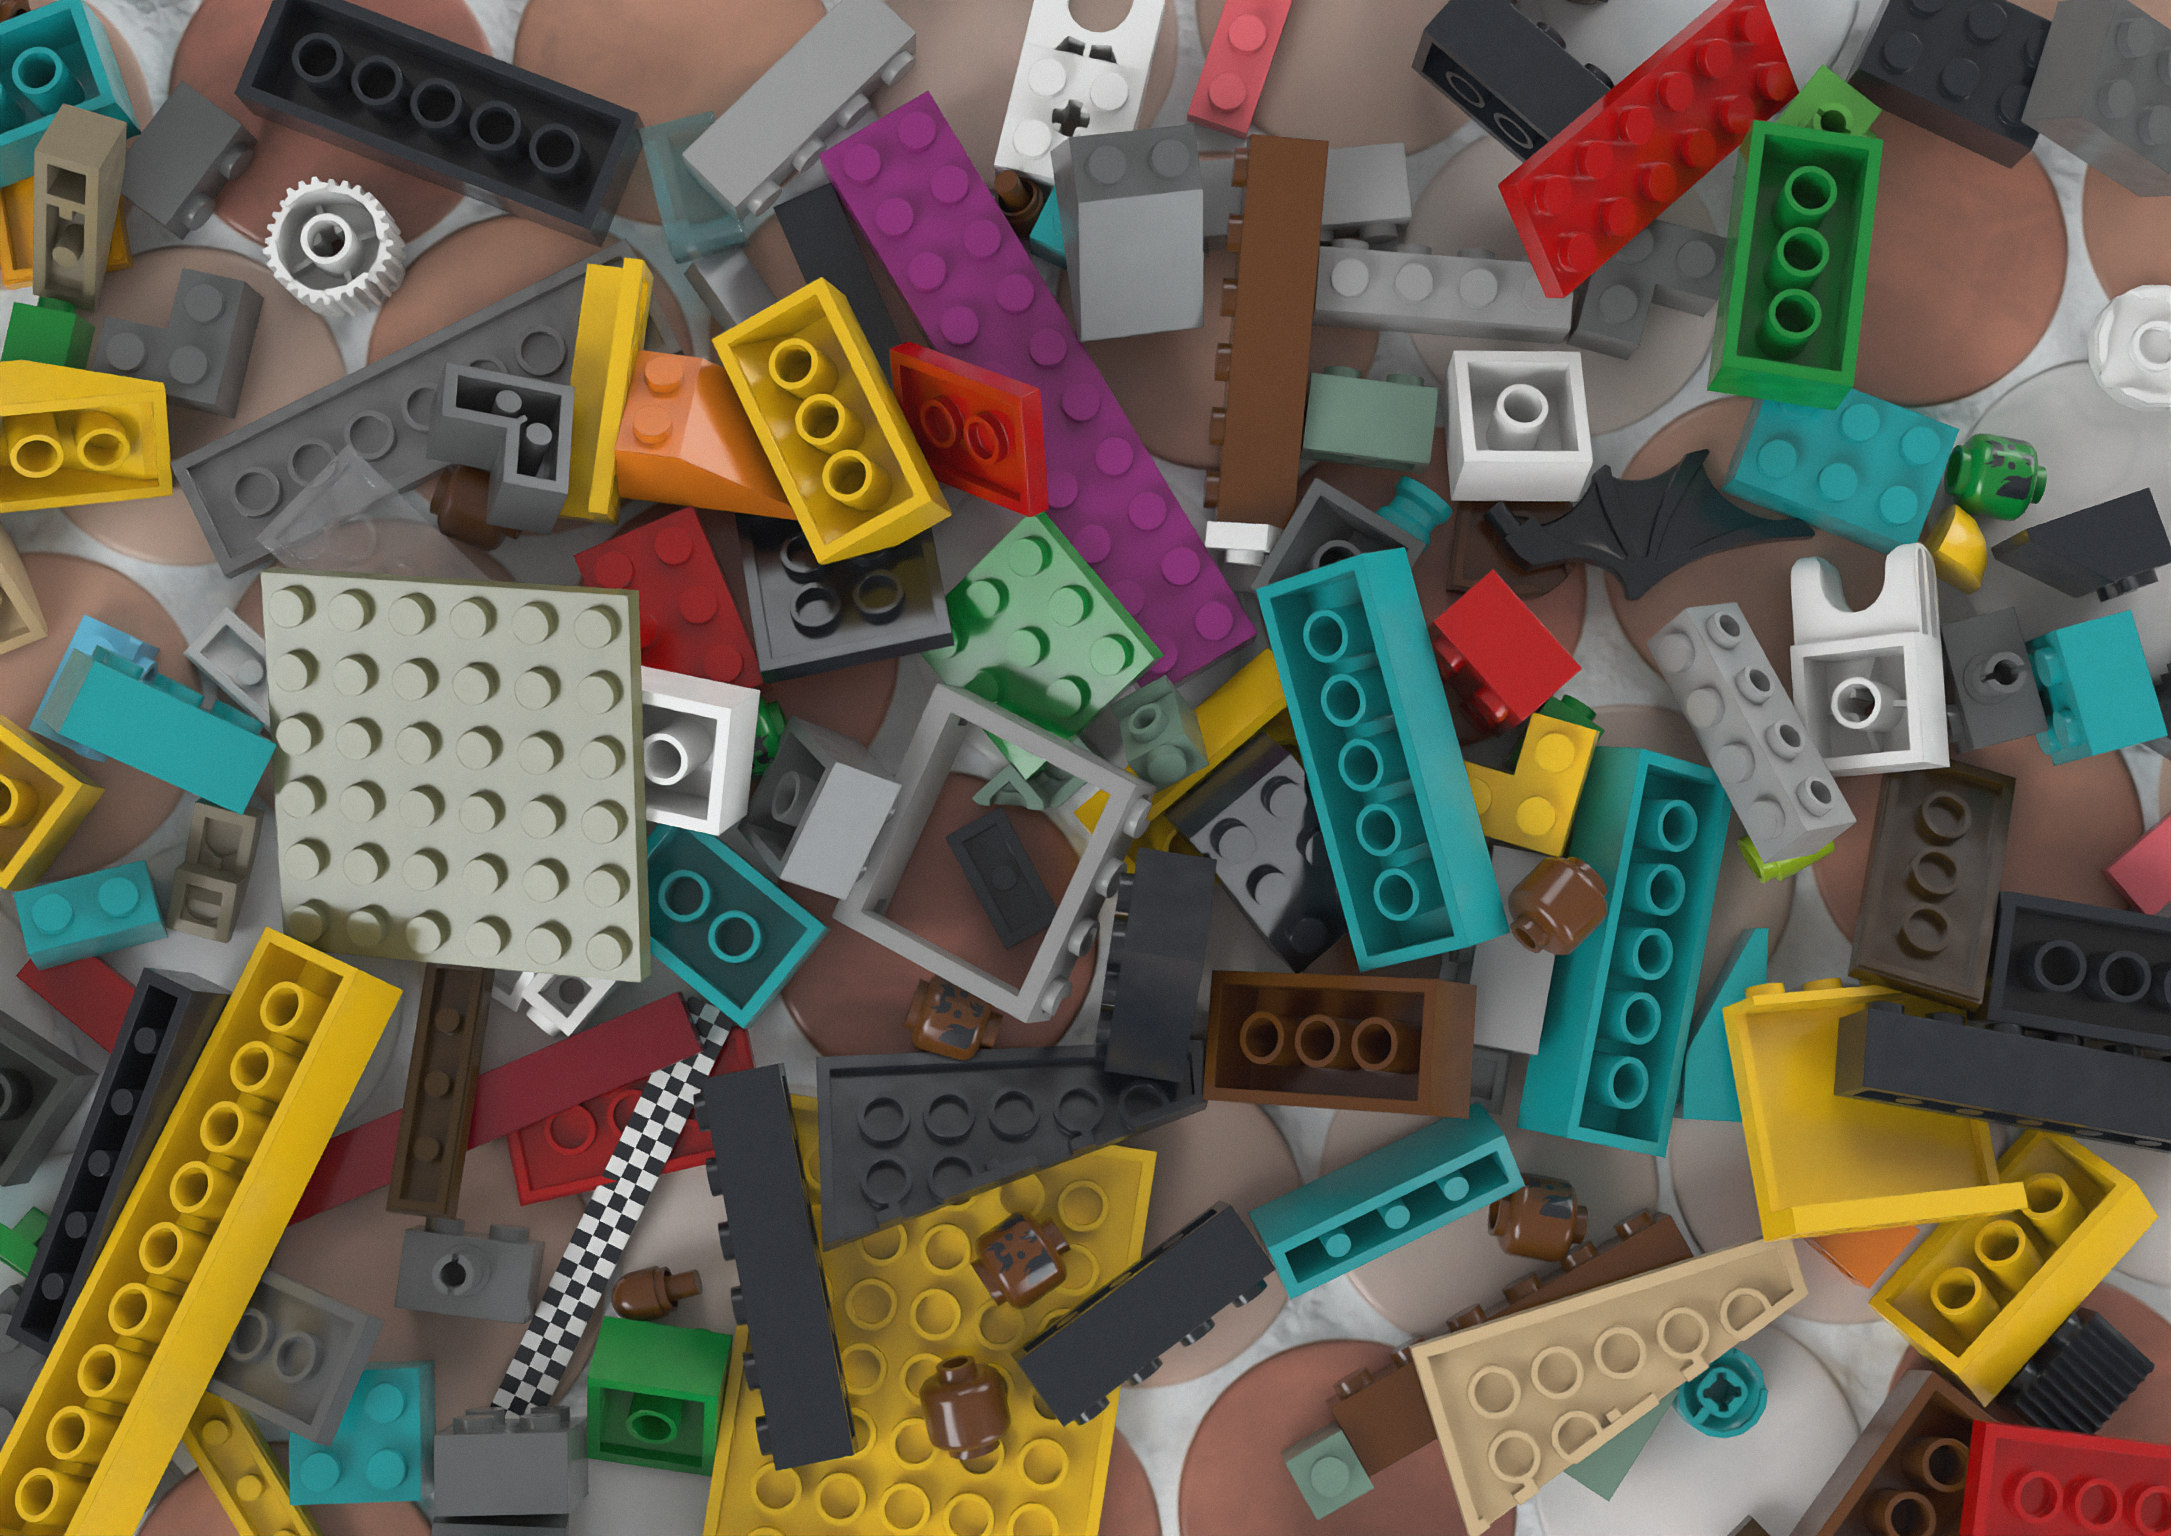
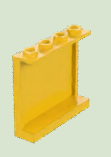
M1826 978L1802 984L1803 991L1785 993L1784 983H1767L1744 989L1746 999L1722 1008L1764 1242L1986 1218L2028 1208L2023 1182L2000 1184L1988 1122L1834 1095L1839 1018L1864 1010V1005L1867 1002L1884 1001L1905 1006V1015L1925 1018V1014L1932 1012L1958 1014L1965 1017V1025L1969 1026L1966 1010L1859 980V987L1843 988L1841 978Z

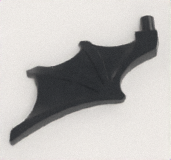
M1708 449L1687 453L1679 463L1657 476L1641 480L1616 478L1612 476L1611 467L1605 464L1592 475L1591 484L1582 499L1563 516L1540 525L1533 516L1521 524L1503 501L1498 502L1482 516L1502 540L1498 544L1511 561L1526 572L1559 564L1586 563L1611 573L1621 584L1624 590V597L1629 601L1639 600L1649 589L1666 576L1704 557L1735 548L1764 543L1810 540L1815 535V531L1799 518L1786 520L1761 518L1747 513L1725 499L1713 486L1705 471L1703 463L1710 453Z

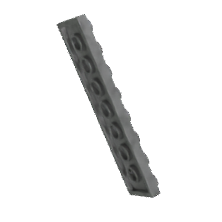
M625 238L170 462L224 576L232 579L442 475L447 466L457 468L459 464L426 458L430 407L446 362L570 386L587 263L623 268L624 257L636 259L627 239ZM652 291L643 350L684 355Z

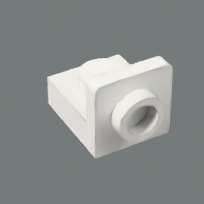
M1207 521L1205 547L1225 552L1223 577L1233 592L1254 593L1249 587L1284 530L1267 524Z

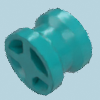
M1402 476L1394 487L1395 497L1389 505L1380 506L1376 514L1424 542L1426 546L1421 553L1423 554L1431 543V531L1436 525L1445 524L1453 510L1440 496L1428 487L1408 476Z

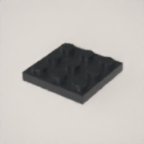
M735 512L759 668L765 685L955 645L932 527L897 546L821 565L818 563L798 520Z

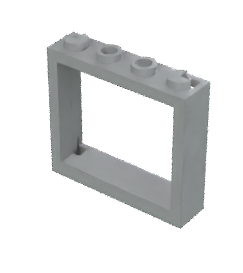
M937 683L894 777L902 785L898 793L896 811L890 821L882 826L870 850V861L865 874L859 881L854 883L846 901L839 899L831 917L1025 1023L1049 1021L1051 1016L1055 1015L1061 1000L1070 997L1073 983L1068 979L1078 957H1084L1097 939L1100 930V923L1096 921L1105 899L1111 898L1118 891L1121 872H1127V863L1123 862L1133 839L1140 838L1151 822L1146 817L1153 804L1151 800L1157 786L963 687ZM971 723L1111 794L1021 990L884 917Z

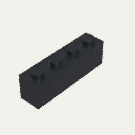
M1219 1200L1021 1346L1011 1356L1062 1426L1065 1427L1073 1420L1080 1426L1089 1422L1106 1409L1110 1404L1106 1395L1125 1381L1134 1386L1154 1374L1163 1364L1159 1356L1180 1341L1183 1347H1186L1205 1336L1215 1326L1211 1317L1231 1302L1238 1308L1261 1294L1267 1287L1264 1278L1276 1270V1268L1233 1207Z

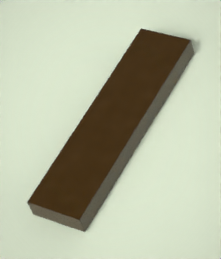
M426 963L386 1206L387 1212L456 1220L494 982V968Z

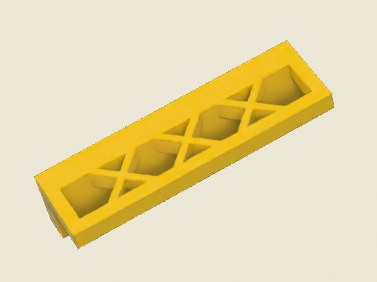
M624 257L623 268L587 263L570 386L575 387L568 495L558 518L618 526L622 498L619 497L614 449L638 351L644 349L654 280L651 271L642 259Z

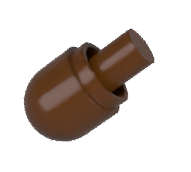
M1003 171L994 180V187L997 190L995 201L1018 239L1030 240V234L1047 202V198L1035 182L1027 178L1018 177L1014 171Z
M658 1266L633 1271L623 1275L615 1283L611 1294L612 1306L617 1315L622 1319L651 1321L667 1317L670 1312L678 1309V1300L702 1294L701 1277L696 1269L672 1275L668 1267L659 1268Z

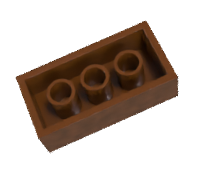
M1212 970L1203 1100L1469 1119L1477 985L1439 979Z
M1907 1369L1789 1536H1959L1973 1419L1998 1421L1934 1371Z

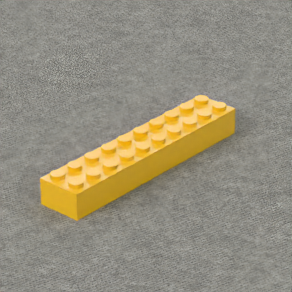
M265 927L0 1452V1536H133L404 990L274 929Z

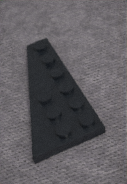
M1203 1040L1189 1041L1182 1083L1104 1071L1108 1047L1105 1044L977 1050L976 1054L968 1060H959L934 1052L816 1057L823 1253L1205 1110L1208 1100H1203L1205 1074Z

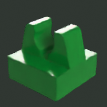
M33 1206L12 1230L0 1223V1262L27 1279L50 1216Z

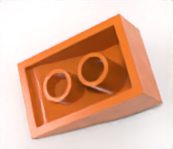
M639 350L614 449L619 497L798 520L726 369L703 358Z

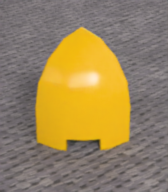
M1952 504L1942 510L1924 546L1933 556L1936 577L1970 595L1979 590L1987 567L1986 541L1976 521L1958 505Z

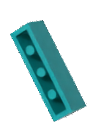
M1479 1101L1470 1105L1469 1119L1445 1117L1251 1210L1248 1214L1267 1257L1276 1268L1274 1271L1290 1299H1293L1510 1195L1525 1186L1505 1134Z

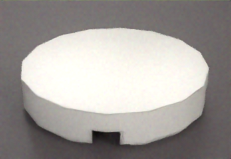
M2142 285L2117 296L2098 314L2088 337L2089 365L2098 385L2117 403L2137 411H2165L2171 408V286Z

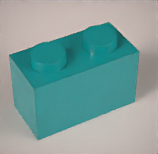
M145 860L13 893L27 953L39 971L168 938L154 879Z

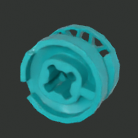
M1732 1347L1708 1365L1709 1368L1690 1382L1686 1381L1676 1389L1679 1390V1393L1672 1402L1673 1408L1683 1421L1707 1436L1726 1439L1744 1434L1757 1424L1766 1408L1768 1390L1765 1387L1763 1371L1753 1358Z

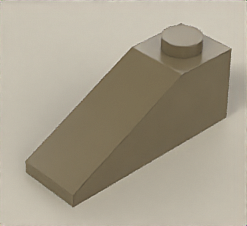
M63 103L35 148L33 295L65 301L77 306V308L93 313L98 308L125 173L127 122Z

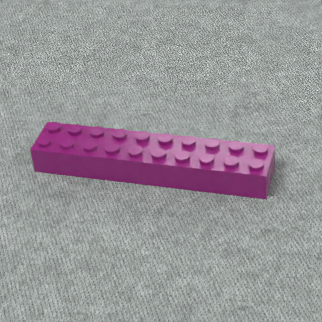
M929 90L819 154L827 179L831 182L836 194L929 348L1040 388L1049 509L1044 512L1164 654L1133 685L1136 691L1164 675L1168 677L1177 689L1254 643L1258 634L1085 347L1082 343H1078L1077 334Z

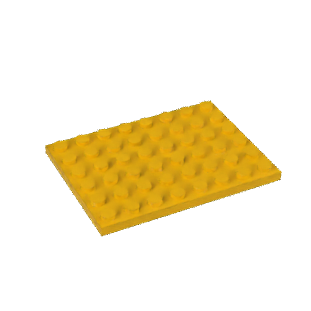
M790 1093L858 1448L852 1456L778 1471L775 1470L773 1454L762 1456L757 1438L755 1419L758 1416L765 1415L760 1389L749 1390L744 1370L743 1352L752 1350L748 1324L737 1325L702 1536H1098L1121 1385L1106 1395L1110 1404L1095 1418L1080 1426L1073 1420L1063 1427L1011 1354L1141 1259L1157 1151L1112 1144L823 1253L817 1097ZM1017 1211L1030 1213L1038 1223L1050 1217L1071 1248L1069 1252L1061 1256L1067 1268L1066 1280L1041 1299L1022 1310L1012 1307L1008 1302L998 1307L970 1265V1262L978 1258L975 1252V1242L978 1237ZM959 1355L973 1356L975 1363L987 1364L998 1370L1003 1379L1011 1415V1425L1007 1433L999 1439L1000 1445L998 1448L984 1456L966 1460L951 1458L948 1451L940 1450L932 1445L928 1437L919 1398V1390L925 1380L937 1373L936 1365L947 1358Z

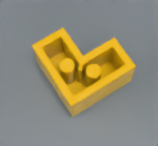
M1533 712L1514 774L1463 759L1483 834L1555 857L1563 856L1600 731Z

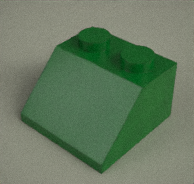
M604 1316L587 1376V1458L712 1477L732 1357L733 1335L716 1333L703 1328L689 1329L649 1323L647 1321Z

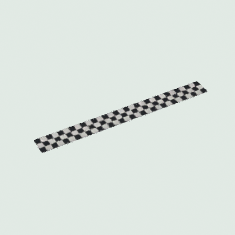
M690 997L686 1003L706 1051L651 1074L602 1177L617 1182L596 1187L490 1407L505 1408V1419H519L521 1415L531 1414V1408L548 1406L694 1106L693 1095L700 1093L702 1089L701 1079L708 1077L731 1030L734 1021L720 1009L700 999Z

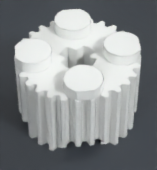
M312 177L310 185H306L302 180L298 182V190L295 191L289 187L286 190L288 197L285 201L282 200L279 203L282 211H274L272 213L276 222L267 226L272 236L265 238V243L268 247L263 249V254L270 259L267 262V266L274 272L273 276L303 305H307L312 311L329 318H344L346 312L352 317H357L358 310L360 309L366 314L371 312L370 305L373 303L378 307L381 306V297L384 295L390 298L391 292H395L401 287L406 274L405 267L401 262L406 260V255L401 250V248L405 247V242L399 236L402 232L394 223L393 217L370 192L366 193L359 185L353 188L345 180L339 186L334 179H329L328 183L321 182L317 177ZM341 239L345 243L342 250L338 254L329 257L333 253L331 243Z

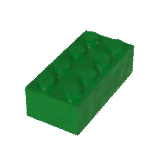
M1753 120L1738 149L1707 391L1835 411L1852 389L1882 157V139Z

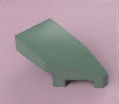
M1084 732L1072 742L1108 761ZM1010 762L980 789L972 799L978 805L990 806L992 804L1044 810L1048 807L1063 805L1088 782L1051 763L1036 777L1025 780Z

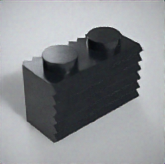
M2081 1307L2076 1313L2072 1312L2048 1338L2047 1341L2049 1343L2033 1361L2029 1359L2004 1387L2006 1391L1996 1403L2008 1415L2014 1418L2019 1425L2095 1434L2102 1428L2103 1423L2111 1418L2112 1413L2119 1410L2120 1405L2128 1399L2129 1394L2137 1389L2138 1384L2145 1381L2147 1374L2154 1370L2155 1364L2097 1311Z

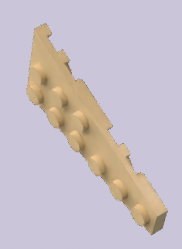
M1762 1235L1409 1346L1468 1536L1481 1535L1490 1528V1524L1517 1504L1522 1505L1540 1492L1539 1488L1573 1463L1577 1465L1660 1404L1659 1401L1684 1382L1693 1380L1708 1369V1365L1740 1341L1749 1339L1809 1295L1792 1240L1764 1242Z

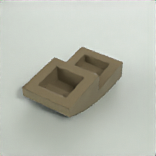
M202 797L195 801L185 861L175 869L165 928L226 944L231 940L250 880L265 811L246 807L243 815H240Z

